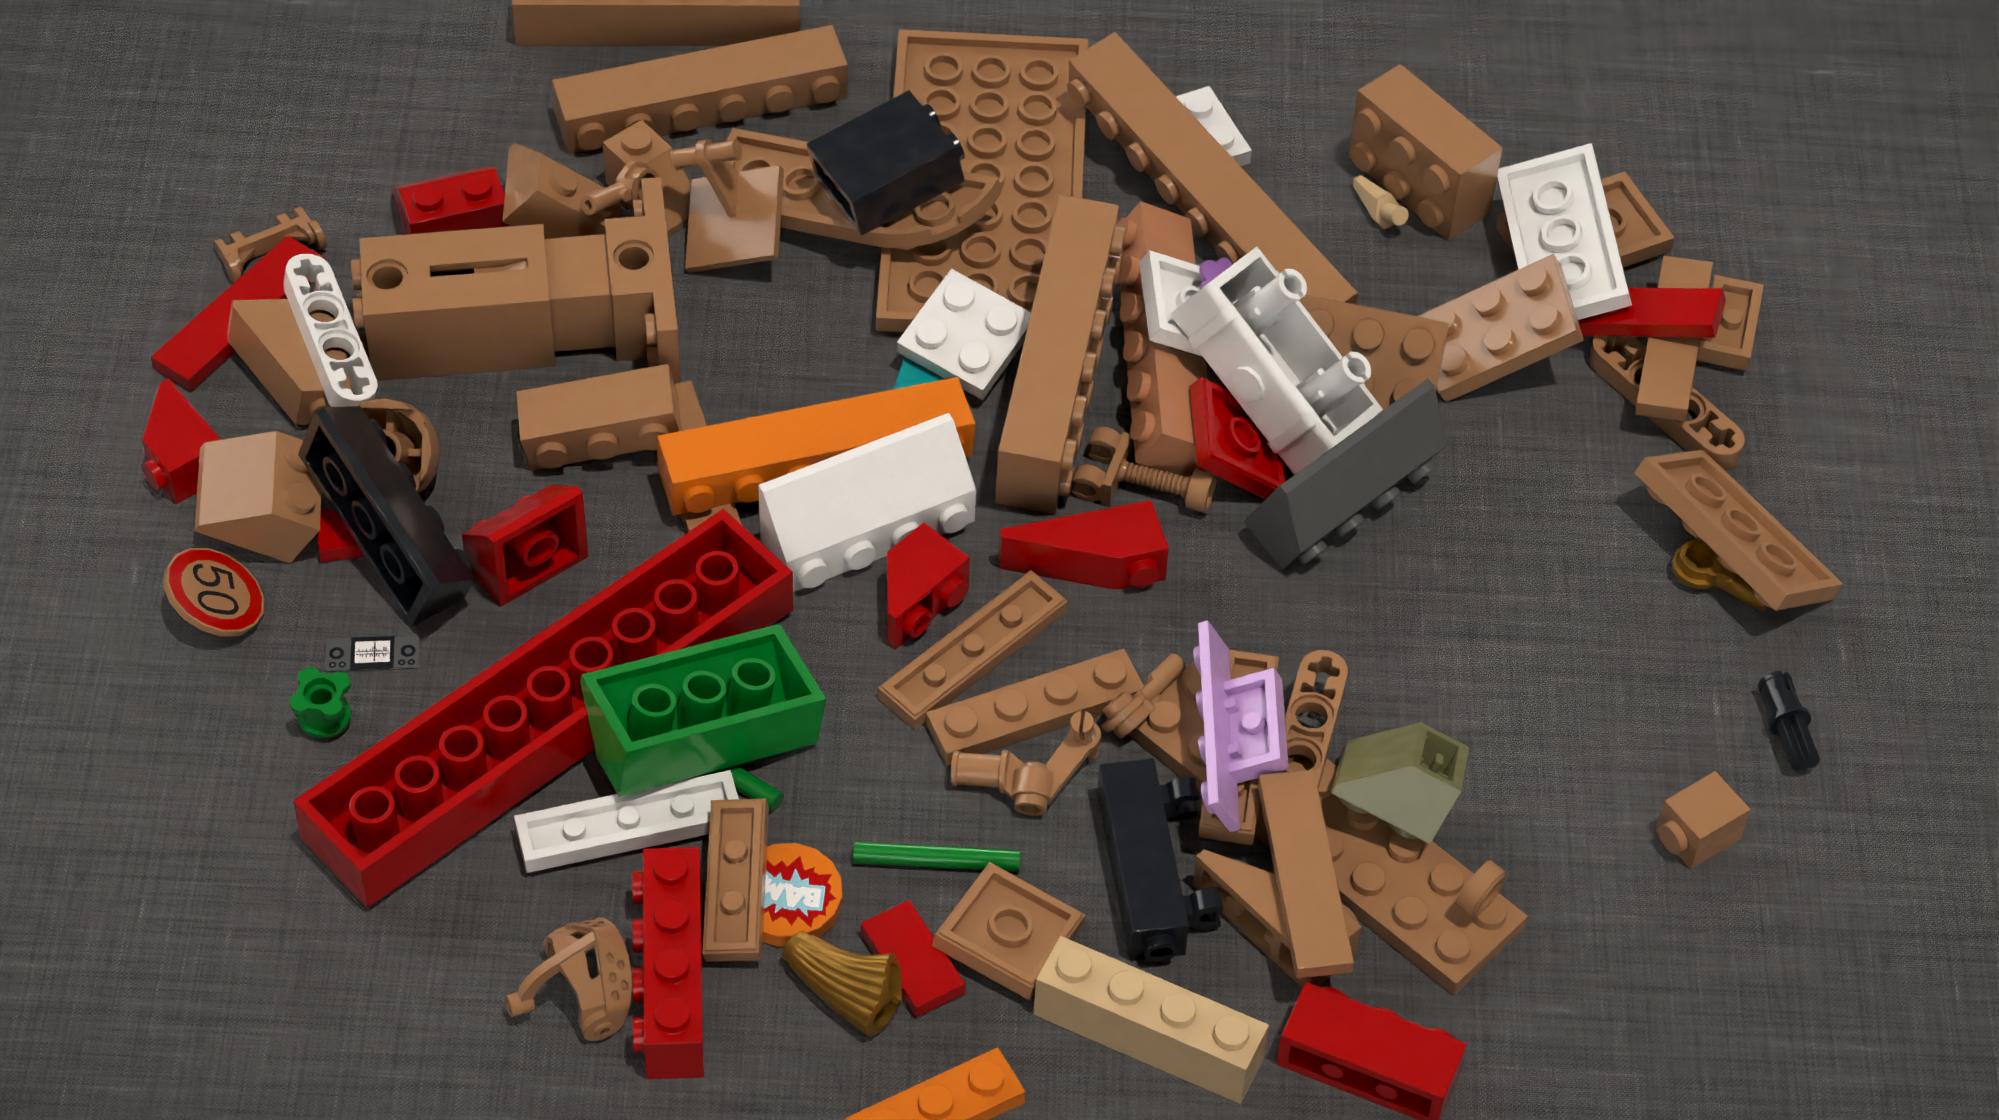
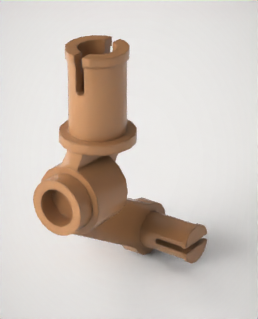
M1082 711L1076 712L1071 717V728L1068 735L1046 765L1040 762L1023 763L1009 750H1003L1001 755L954 751L951 761L952 786L964 785L999 788L1001 794H1007L1014 801V809L1017 812L1031 816L1043 815L1047 812V805L1051 804L1080 765L1085 762V759L1088 757L1089 762H1092L1099 756V746L1102 741L1100 728L1094 723L1090 713L1085 711L1083 720Z

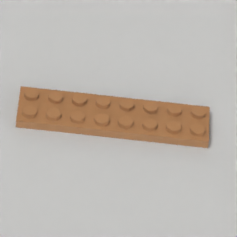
M1194 662L1159 694L1162 699L1153 704L1155 709L1128 735L1180 777H1194L1197 789L1201 793V784L1206 781L1207 773L1198 745L1199 737L1204 735V721L1199 714L1196 703V693L1202 690L1201 676ZM1294 754L1288 757V767L1294 771L1310 770L1314 767L1313 761L1307 756ZM1327 759L1318 793L1341 903L1346 905L1357 919L1452 995H1455L1526 928L1528 915L1500 893L1482 913L1477 916L1469 915L1456 904V900L1474 873L1433 841L1431 844H1428L1419 838H1405L1393 831L1388 822L1369 812L1365 814L1357 813L1347 808L1338 796L1331 793L1338 767ZM1259 798L1254 836L1270 848L1266 826L1262 819V806Z

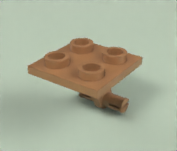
M710 139L697 141L695 147L673 149L670 153L671 165L676 171L699 166L706 175L703 178L691 179L685 269L689 273L778 259L784 169L780 165L738 172L728 162L738 161L742 158V146L737 139L713 143Z

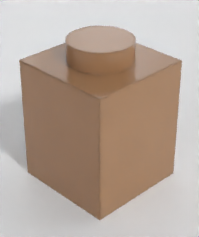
M1714 771L1664 801L1656 832L1659 834L1665 848L1670 853L1678 855L1690 869H1693L1742 839L1751 809L1723 778Z

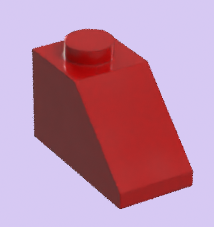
M168 378L159 384L142 438L147 460L142 463V469L151 486L156 491L163 488L177 505L197 494L200 447L205 442L221 439Z

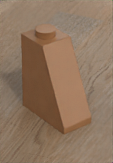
M288 299L232 300L227 331L229 344L295 425H310L313 415L317 410L331 406L328 403ZM315 310L309 313L313 319L320 322H329L335 319L333 314L325 310ZM332 347L324 351L330 358L336 360L347 359L344 349ZM351 377L346 378L345 388L351 389L353 392L350 385Z

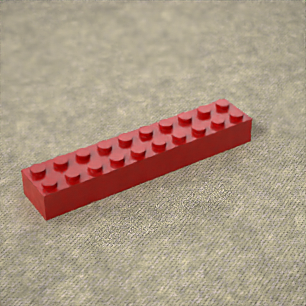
M724 508L294 799L293 805L300 838L367 908L595 749L580 684L582 674L769 627L793 611V572Z

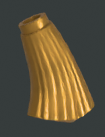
M804 931L793 935L785 945L782 956L789 962V966L800 979L827 1005L865 1035L871 1037L879 1034L896 1014L902 1002V974L895 953L860 955L835 946L814 935H808Z

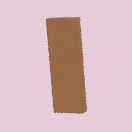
M766 798L711 800L703 956L706 962L762 960L769 805Z

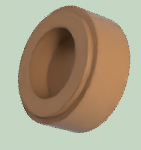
M1492 860L1487 861L1464 886L1456 900V904L1471 916L1479 915L1490 905L1503 888L1507 880V872Z

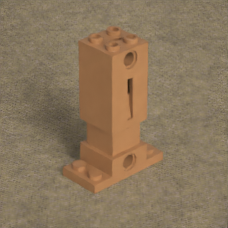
M661 177L641 179L642 199L633 200L634 217L604 219L605 234L545 239L544 225L535 224L359 238L360 259L351 260L353 289L362 290V293H356V298H353L354 323L356 329L365 328V331H358V335L377 381L556 367V351L615 347L617 362L647 359L648 367L669 364L674 383H681L678 327Z

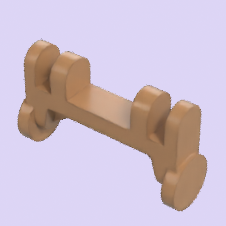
M298 207L293 209L295 218L292 220L289 219L286 213L275 216L277 226L244 238L242 233L238 231L229 235L231 244L226 245L221 238L213 241L219 258L224 263L230 280L234 283L242 276V267L248 260L268 253L287 235L295 240L303 241L307 245L314 244L318 250L326 248L327 242L319 223L316 220L311 221L303 208Z

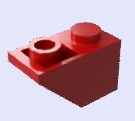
M925 522L887 552L888 645L895 650L910 637L916 638L924 633L934 617L946 607L952 608L959 604L969 590L970 557Z

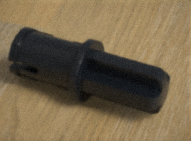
M1781 671L1771 672L1761 678L1758 683V689L1769 711V729L1773 735L1780 736L1794 771L1803 772L1808 768H1815L1819 764L1820 757L1808 729V725L1811 722V714L1807 708L1802 707L1791 675L1788 672L1784 674Z

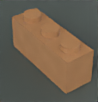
M669 364L516 391L520 441L531 470L554 469L565 464L593 459H609L615 455L643 450H657L658 435L682 431L679 397Z

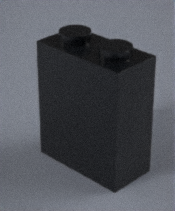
M910 90L806 144L817 180L861 236L965 182L960 163L965 158V153L958 138L952 132L945 134L941 129L940 121L934 109L928 103L922 106Z

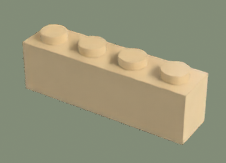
M1063 936L1059 937L1036 978L1035 1016L1236 1103H1242L1264 1060L1269 1024Z

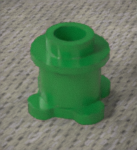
M313 667L301 670L297 676L299 683L297 693L291 696L289 700L291 710L297 714L300 728L307 735L316 738H330L340 734L351 721L352 710L348 700L343 697L344 693L351 689L349 676L340 671L334 674L321 673Z

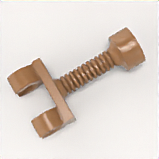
M1096 427L1093 430L1088 442L1092 444L1088 455L1100 463L1110 465L1106 473L1093 465L1083 464L1078 466L1072 480L1076 482L1072 490L1075 496L1090 502L1101 500L1102 505L1111 506L1120 482L1126 480L1128 483L1131 481V484H1141L1143 487L1160 489L1162 492L1175 493V495L1180 494L1185 499V508L1202 513L1208 512L1216 488V475L1196 468L1192 475L1185 476L1184 478L1183 475L1169 474L1167 471L1164 473L1163 470L1149 469L1148 466L1144 468V465L1139 466V464L1130 463L1129 460L1132 455V438L1130 433L1123 432L1120 435L1116 430L1109 427Z

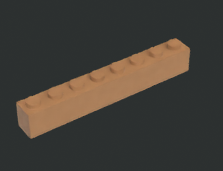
M1116 32L1069 60V82L1067 83V89L1072 100L1079 107H1086L1096 117L1100 130L1108 139L1113 140L1115 138L1125 149L1130 163L1137 171H1145L1155 182L1157 191L1163 200L1170 205L1174 203L1185 217L1191 219L1194 234L1200 238L1204 236L1215 247L1219 259L1227 258L1233 265L1258 246L1279 273H1282L1285 269H1294L1304 277L1307 284L1306 295L1357 304L1358 292Z

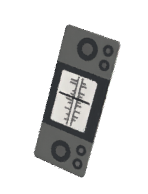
M420 636L327 638L325 671L418 668Z

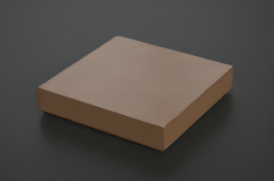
M989 862L935 933L932 947L1030 1000L1035 993L1036 978L1059 937L1063 936L1073 940L1082 928L1086 915Z

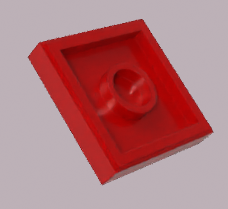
M1200 377L1189 386L1197 467L1266 500L1285 482L1283 460L1269 448L1267 439L1230 391Z

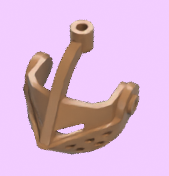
M602 917L568 923L564 927L554 930L544 939L542 944L548 959L536 967L523 980L518 992L504 997L509 1016L515 1017L534 1011L535 1004L533 999L539 988L548 979L561 972L576 993L579 1005L578 1024L584 1038L588 1041H600L611 1037L622 1027L630 1009L632 995V973L629 955L621 934L613 923ZM591 949L595 950L599 974L598 977L593 979L589 977L586 953Z

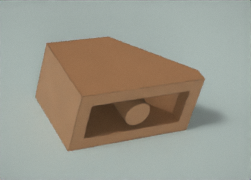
M640 120L603 142L605 181L609 186L615 184L618 174L630 161L644 162L649 168L654 169L662 180L667 235L669 237L688 226L691 183L683 169L676 171L672 167L670 161L672 147L643 120Z

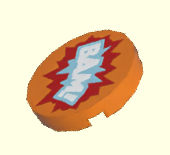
M781 843L767 846L763 942L777 947H785L790 938L800 931L821 938L835 925L843 907L842 879L835 865L817 849L798 843Z

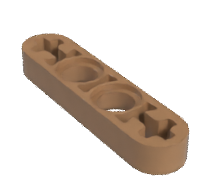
M1594 336L1589 355L1591 367L1636 406L1639 385L1635 380L1642 375L1647 347L1632 336ZM1693 387L1689 409L1696 414V419L1678 421L1647 416L1687 452L1704 450L1725 471L1734 468L1739 463L1745 442L1744 433L1732 420Z
M1329 650L1310 652L1301 661L1285 717L1288 757L1294 754H1301L1313 761L1314 767L1310 770L1314 769L1318 790L1348 676V667L1345 660L1337 653ZM1319 672L1329 674L1323 695L1314 692ZM1313 711L1320 714L1326 723L1318 728H1307L1302 726L1296 717L1302 712ZM1289 768V770L1281 771L1278 773L1293 772L1294 770Z

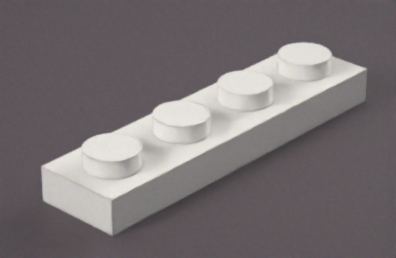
M731 770L673 782L622 797L615 794L515 815L514 820L526 873L707 835L709 834L711 800L739 798Z

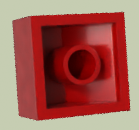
M486 166L391 187L405 235L510 226L503 222L505 194L495 167Z
M549 485L533 495L522 497L512 507L496 516L479 521L469 531L462 534L464 553L472 565L473 576L500 607L588 558L583 492L578 486Z

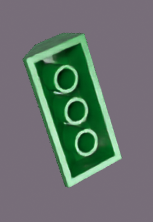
M780 624L582 674L580 680L596 756L619 797L818 743L827 700Z

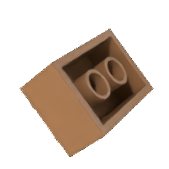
M1401 64L1357 91L1348 158L1353 161L1359 170L1368 173L1387 192L1391 193L1394 199L1400 200L1418 215L1427 227L1433 228L1447 241H1450L1490 214L1503 149L1502 146Z

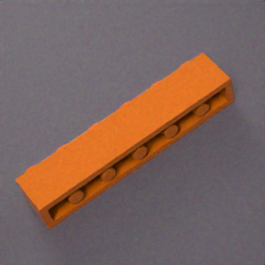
M958 377L658 435L657 468L672 515L690 512L700 513L710 508L731 503L759 500V484L947 413L954 420L965 457L973 456L976 423Z

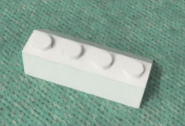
M949 413L758 485L760 542L793 572V592L803 588L816 587L826 579L849 570L867 567L873 561L887 556V552L923 522L940 535L957 532L966 525L975 522L976 488L954 420Z

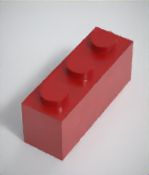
M1305 982L1281 1035L1276 1065L1414 1119L1441 1120L1460 1075L1467 1043L1455 1039L1450 1033L1442 1029H1428L1402 1019L1390 1009L1383 1007L1374 1008L1350 999L1338 989L1319 987Z

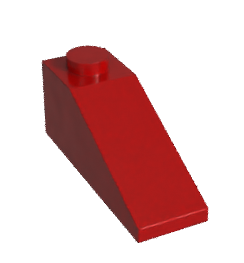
M1152 500L999 529L998 562L1000 568L1021 573H1028L1031 570L1036 575L1113 590L1133 586L1146 587L1154 582L1166 580L1169 547Z

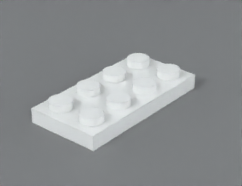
M1592 143L1500 168L1497 177L1518 269L1554 254L1562 265L1578 320L1632 306Z

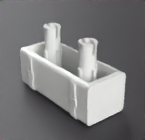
M1257 246L1171 312L1170 315L1188 337V343L1194 350L1197 349L1267 439L1269 448L1274 454L1277 453L1295 475L1378 415L1383 408L1364 384L1371 376V367L1368 360L1358 352H1349L1343 357L1299 301L1307 292V284L1304 277L1294 269H1285L1282 273H1279Z

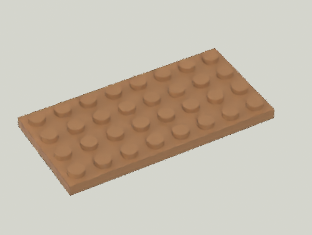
M899 29L893 98L910 90L922 106L928 103L937 114L941 129L945 134L952 132L958 138L965 153V158L960 161L962 171L999 178L1002 192L983 218L948 238L916 246L910 250L881 247L876 331L905 332L951 268L1025 310L1032 311L1059 194L1082 198L1086 107L1081 108L1072 100L1067 89V83L1069 82V60L1088 49V39Z

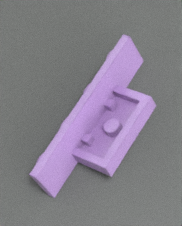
M1207 620L1198 623L1199 646L1194 647L1193 650L1195 665L1201 676L1202 690L1196 693V703L1199 714L1204 721V735L1199 737L1198 745L1207 773V781L1201 784V794L1207 811L1210 814H1216L1228 831L1234 832L1240 830L1237 783L1259 778V775L1289 770L1282 678L1275 668L1231 679L1229 648Z

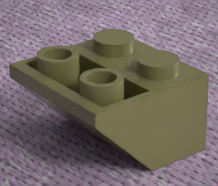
M1422 722L1348 740L1342 749L1331 793L1338 796L1347 808L1362 814L1369 812L1388 822L1391 829L1397 834L1408 839L1419 838L1431 844L1462 792L1469 747Z

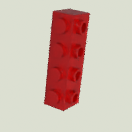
M700 847L643 849V871H632L633 905H643V919L632 920L633 953H643V967L633 968L632 971L633 1002H644V1017H633V1051L644 1052L647 1080L704 1078Z

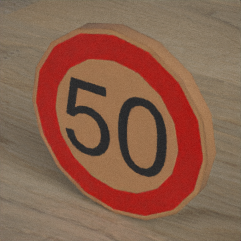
M188 548L175 554L164 570L163 588L169 603L184 620L201 631L219 637L240 636L251 631L264 613V595L258 581L243 564L228 554L210 548Z

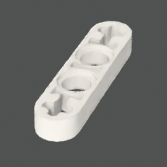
M299 254L292 257L285 269L284 292L329 405L331 407L358 406L364 401L375 400L378 388L377 379L332 268L326 260L317 255ZM308 280L315 283L314 292L309 293L310 285ZM315 310H325L333 314L335 319L329 322H320L313 319L309 313ZM332 347H338L349 352L351 356L344 360H336L327 356L324 351ZM351 377L350 385L353 392L351 389L345 388L346 378Z

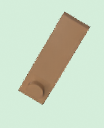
M1205 849L1196 855L1192 886L1197 890L1218 888L1223 905V911L1220 912L1302 989L1305 982L1320 986L1332 976L1296 979L1274 873ZM1342 904L1354 959L1357 956L1362 926L1359 924L1354 913L1346 905Z

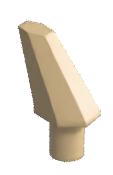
M1362 175L1353 179L1354 189L1372 219L1382 229L1406 223L1409 216L1408 210L1400 206L1391 193L1380 188Z

